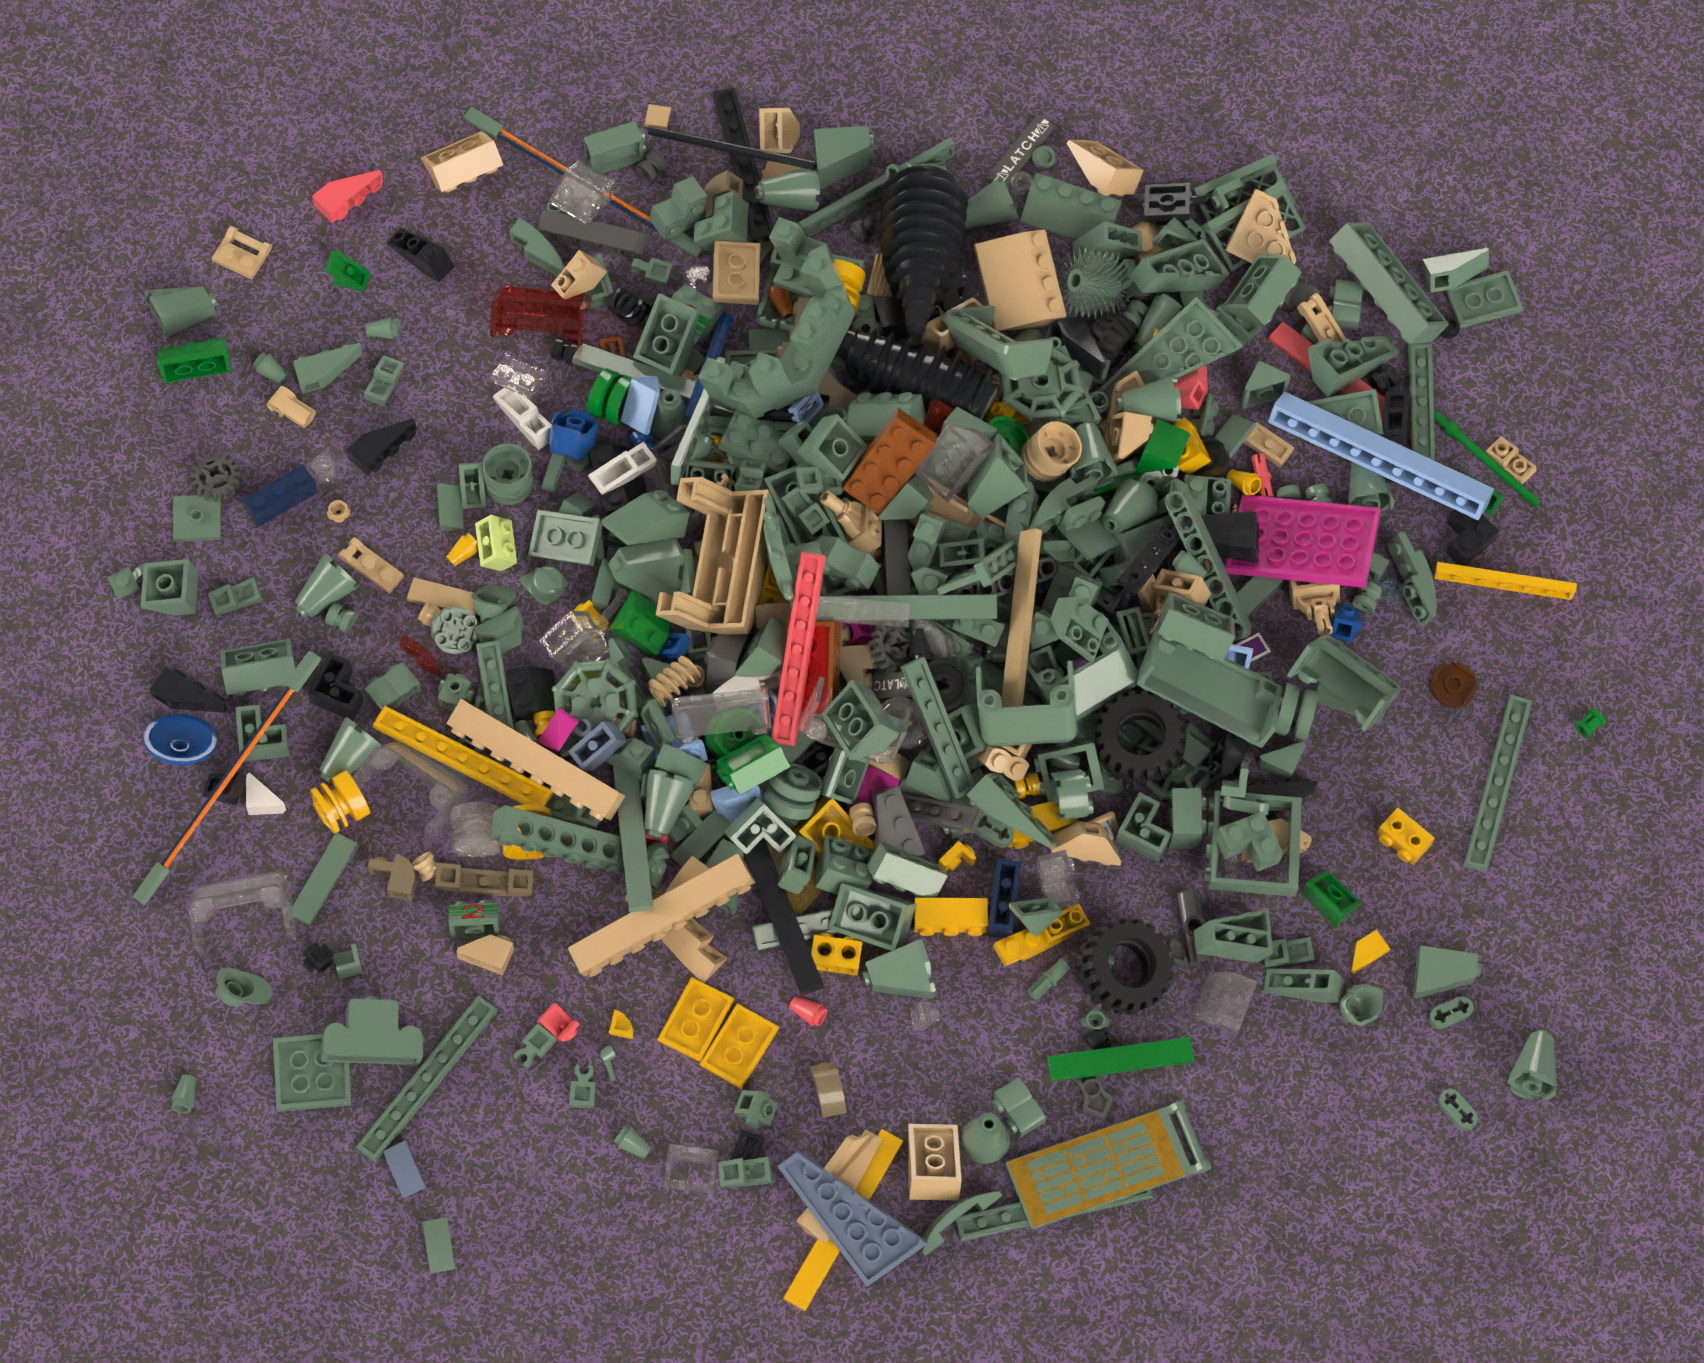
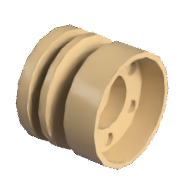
M1059 421L1043 425L1022 447L1021 459L1027 464V472L1035 479L1043 482H1052L1060 478L1081 456L1082 444L1080 437L1068 424Z

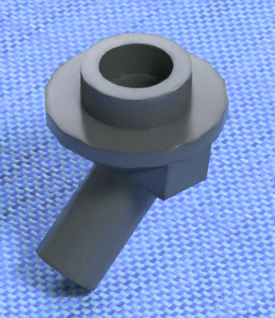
M867 215L864 223L861 220L851 223L849 232L855 241L859 240L862 243L868 238L867 232L871 229L875 220L872 215Z

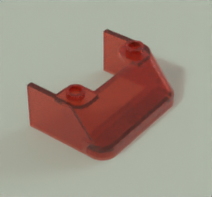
M511 286L499 287L492 300L490 337H495L497 332L501 336H511L512 332H516L519 329L561 333L563 337L567 338L568 342L582 345L586 335L590 296L581 293L565 300L557 291Z

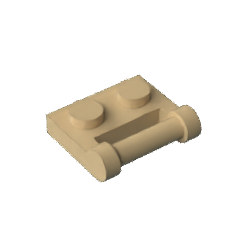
M230 226L225 238L212 256V261L252 280L271 251L272 245L267 242L262 243L239 232L238 228ZM233 240H237L258 250L259 253L256 256L231 243Z

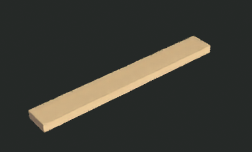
M1036 528L1021 531L1019 537L1001 699L1002 708L1023 706L1042 530Z

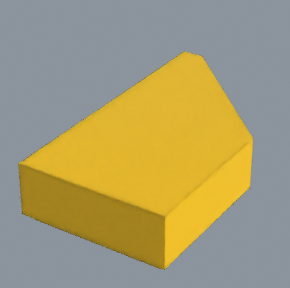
M1377 930L1357 941L1351 968L1353 974L1390 951L1389 946Z

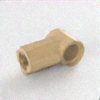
M280 386L266 403L269 410H275L280 414V417L285 416L302 428L307 427L316 414L314 409L298 400L295 394L284 386Z

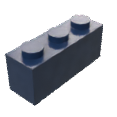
M303 464L245 497L243 502L245 510L258 528L317 494L318 491L316 482Z
M997 859L987 936L1006 938L1012 935L1015 914L1009 908V903L1016 902L1021 862Z

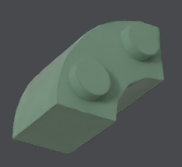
M820 536L818 541L822 555L826 556L823 574L830 575L853 590H858V588L869 590L880 568V565L868 552L852 548L838 537Z

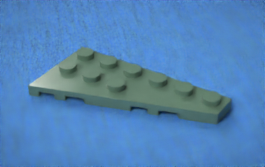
M1195 297L1098 391L1106 394L1110 407L1115 383L1136 370L1145 385L1169 376H1176L1178 379L1244 348V346Z

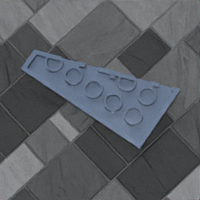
M799 1150L778 1165L780 1171L867 1287L927 1245L928 1242Z

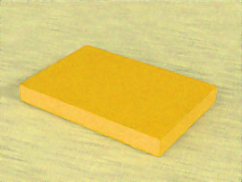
M691 977L657 1041L701 1062L735 998Z
M737 1003L700 1062V1066L736 1087L743 1089L778 1032L779 1026Z

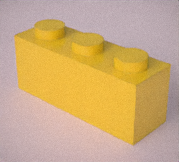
M1053 801L1031 807L1033 810L1031 816L1042 821L1052 835L1078 822V818L1058 821L1056 812H1060L1059 806L1053 805ZM1013 829V841L1008 848L1015 846V849H1021L1028 846L1029 842L1036 840Z
M915 898L914 903L917 904L914 911V932H919L922 936H932L934 932H944L945 936H956L958 933H968L969 936H981L982 933H987L988 898Z

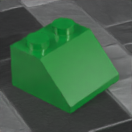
M632 590L609 629L644 655H658L669 637L670 621L656 616L657 606L636 590Z

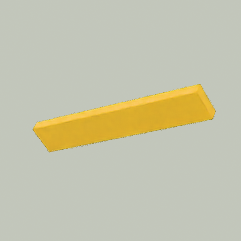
M1437 562L1433 575L1434 579L1568 600L1573 598L1577 583Z

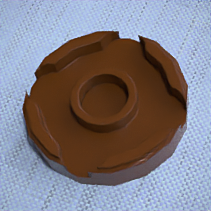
M1452 662L1451 664L1440 665L1433 672L1430 679V691L1433 697L1440 704L1449 708H1459L1467 705L1473 699L1477 690L1474 673L1467 666L1460 663Z

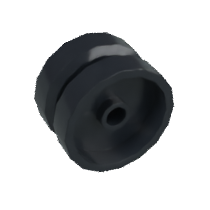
M935 659L927 664L936 687H938V683L945 685V689L938 692L948 713L955 710L965 699L968 690V678L963 668L956 662L948 659Z

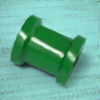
M1591 708L1588 711V715L1582 720L1574 722V727L1584 738L1589 739L1594 730L1606 724V720L1597 709Z

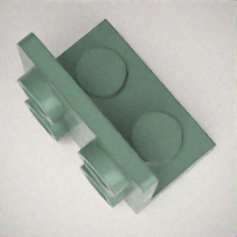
M1100 496L1068 508L1057 527L1087 560L1116 549L1120 545L1118 540L1098 520L1102 514L1101 510L1106 503Z

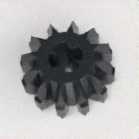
M623 288L614 292L607 302L612 314L629 326H636L647 313V308L642 303V300L637 298V295L632 294L631 291Z

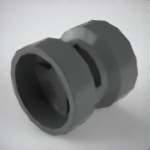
M651 150L646 155V160L639 162L636 166V171L640 176L647 172L650 176L647 181L652 182L657 177V173L662 172L667 167V163L660 154Z

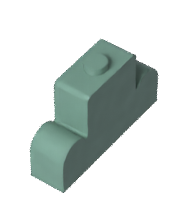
M369 996L365 999H350L346 1008V1027L340 1023L328 1025L321 1040V1062L419 1065L423 1058V1036L421 1031L411 1025L399 1030L398 1002L396 1000H380L376 996Z

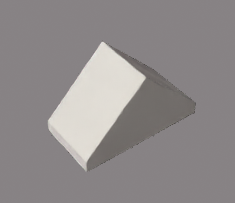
M251 773L246 775V808L248 815L281 814L286 811L282 800Z

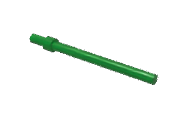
M1439 411L1434 414V420L1445 429L1444 432L1449 437L1453 436L1534 508L1541 503L1534 494L1459 430L1460 427L1455 422H1450Z

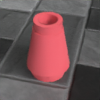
M795 996L790 1003L789 1009L793 1010L811 1026H820L827 1015V1009L821 1003Z

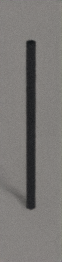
M652 126L648 129V135L810 170H815L817 162Z

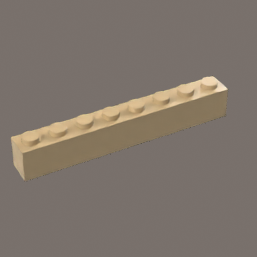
M462 699L446 723L453 727L451 732L462 739L465 735L473 739L471 744L483 750L487 747L492 750L490 754L492 757L501 762L504 759L512 762L510 767L521 774L524 770L532 774L530 779L536 783L543 785L546 782L551 785L550 791L562 797L566 794L571 797L569 802L580 809L583 806L591 809L589 814L600 821L603 818L611 821L625 797L622 793Z
M736 854L653 900V910L631 912L568 947V950L582 975L595 976L607 964L614 965L622 961L625 954L629 952L636 953L645 947V943L651 940L655 942L666 936L665 932L672 928L677 930L684 927L690 918L694 916L699 918L707 914L710 907L714 905L721 906L730 900L729 897L737 892L738 894L747 892L751 889V885L755 883V880L743 858Z

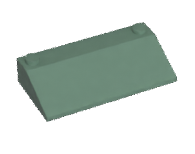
M1158 624L1156 625L1139 670L1137 685L1245 739L1248 743L1262 748L1277 727L1282 686L1226 657L1224 660L1218 658L1211 659L1199 650L1185 648L1180 642L1175 640L1167 641L1158 634Z

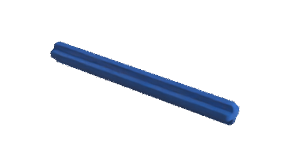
M730 314L720 315L701 370L707 358L716 360L717 357H720L733 322ZM698 378L684 414V418L688 422L691 420L704 389Z

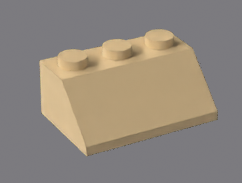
M482 131L421 157L433 182L441 192H450L463 182H473L477 179V176L484 173L491 174L498 170L497 167L503 165L494 140Z

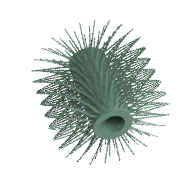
M1085 247L1084 253L1086 252V256L1083 254L1085 263L1082 258L1079 266V256L1077 262L1074 254V262L1076 261L1074 267L1069 258L1073 271L1068 267V270L1071 272L1069 274V272L1065 271V274L1069 275V277H1065L1068 280L1061 279L1066 280L1064 282L1067 283L1061 284H1068L1064 285V287L1068 286L1067 290L1070 289L1071 292L1067 293L1063 301L1071 294L1073 297H1069L1067 303L1069 304L1073 301L1075 305L1071 303L1073 307H1070L1069 314L1075 306V316L1081 309L1082 317L1084 316L1082 312L1086 310L1089 318L1094 312L1095 319H1097L1100 312L1102 316L1101 307H1103L1105 312L1107 310L1108 313L1110 303V308L1112 307L1113 312H1115V308H1113L1114 301L1117 306L1119 305L1116 297L1119 300L1121 299L1118 296L1119 294L1124 297V294L1120 293V291L1123 292L1121 288L1126 286L1121 285L1128 284H1121L1125 283V281L1121 282L1122 278L1119 279L1127 266L1118 274L1117 271L1121 268L1120 266H1122L1124 260L1117 267L1116 264L1108 261L1114 260V252L1108 259L1107 251L1101 257L1100 250L1094 255V250L1092 249L1088 256L1087 248Z

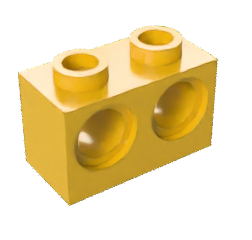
M828 933L814 935L811 955L817 970L858 976L862 941H858V939L846 936L843 939L834 938L832 934ZM820 948H828L831 953L823 956L818 953V950ZM851 951L855 956L851 959H846L842 956V953Z

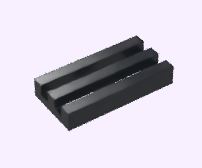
M741 1130L730 1160L737 1159L745 1137L749 1138L742 1159L747 1160L754 1140L758 1141L752 1159L758 1158L765 1138Z

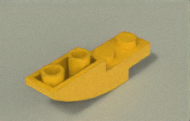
M1080 904L1063 910L1062 914L1036 938L1028 929H1025L995 942L993 947L1005 967L1019 960L1023 962L1071 938L1089 927L1091 923Z

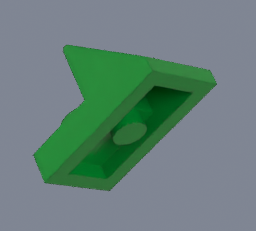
M338 250L331 251L325 272L334 277L332 285L364 292L370 271Z

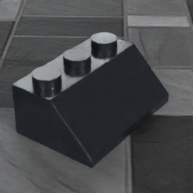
M611 444L589 450L592 471L594 472L621 453L628 452L633 448ZM642 474L603 495L599 492L606 517L642 494L647 493Z

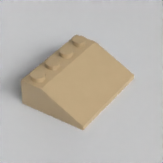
M1045 229L1022 232L973 245L987 305L996 307L992 321L993 329L998 332L1049 326L1055 325L1056 319L1066 317Z

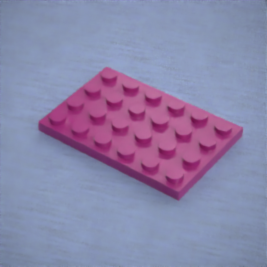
M1242 494L1238 512L1256 511L1259 521V562L1253 563L1227 559L1226 571L1228 574L1366 588L1381 508Z

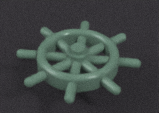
M766 497L764 499L766 512L763 518L765 520L764 534L768 550L767 557L770 567L773 569L778 587L784 598L790 601L792 609L798 574L796 564H799L801 552L822 555L821 547L818 540L802 545L791 544L782 517L776 513L773 499Z

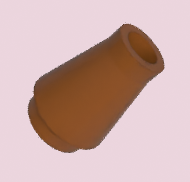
M775 285L767 290L769 294L767 296L781 314L782 319L791 317L793 315V307L789 290Z

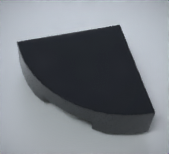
M1093 1030L1082 1036L1092 1050L1108 1048L1116 1040L1113 1035L1101 1030Z

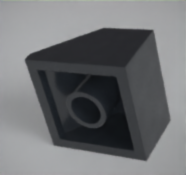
M523 666L505 670L515 723L521 720H534L533 715L541 711L555 712L554 692L551 690L556 683L552 669Z

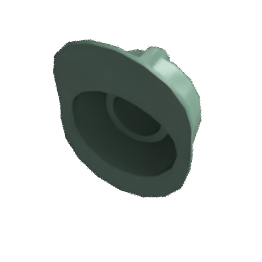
M548 563L540 568L537 567L534 571L520 577L524 588L539 603L546 606L558 599L568 585L566 578L552 563Z
M485 585L472 594L471 597L474 600V611L480 616L481 622L484 623L505 612L507 607L515 601L517 595L510 588L498 585Z
M230 967L222 968L217 973L218 987L215 990V995L228 1006L238 1007L244 1003L264 1004L272 996L271 986L260 976Z

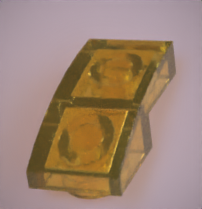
M812 866L810 880L800 894H794L790 891L787 893L796 916L802 915L823 891L815 887L816 868Z

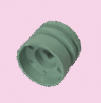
M503 443L494 446L486 453L483 459L484 487L488 496L494 502L502 505H514L525 500L533 489L532 464L528 452L518 445Z

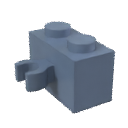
M584 719L583 721L587 725L586 731H583L581 727L576 726L574 728L576 734L584 738L568 752L581 770L594 771L628 742L615 722L602 721L595 728L592 720Z

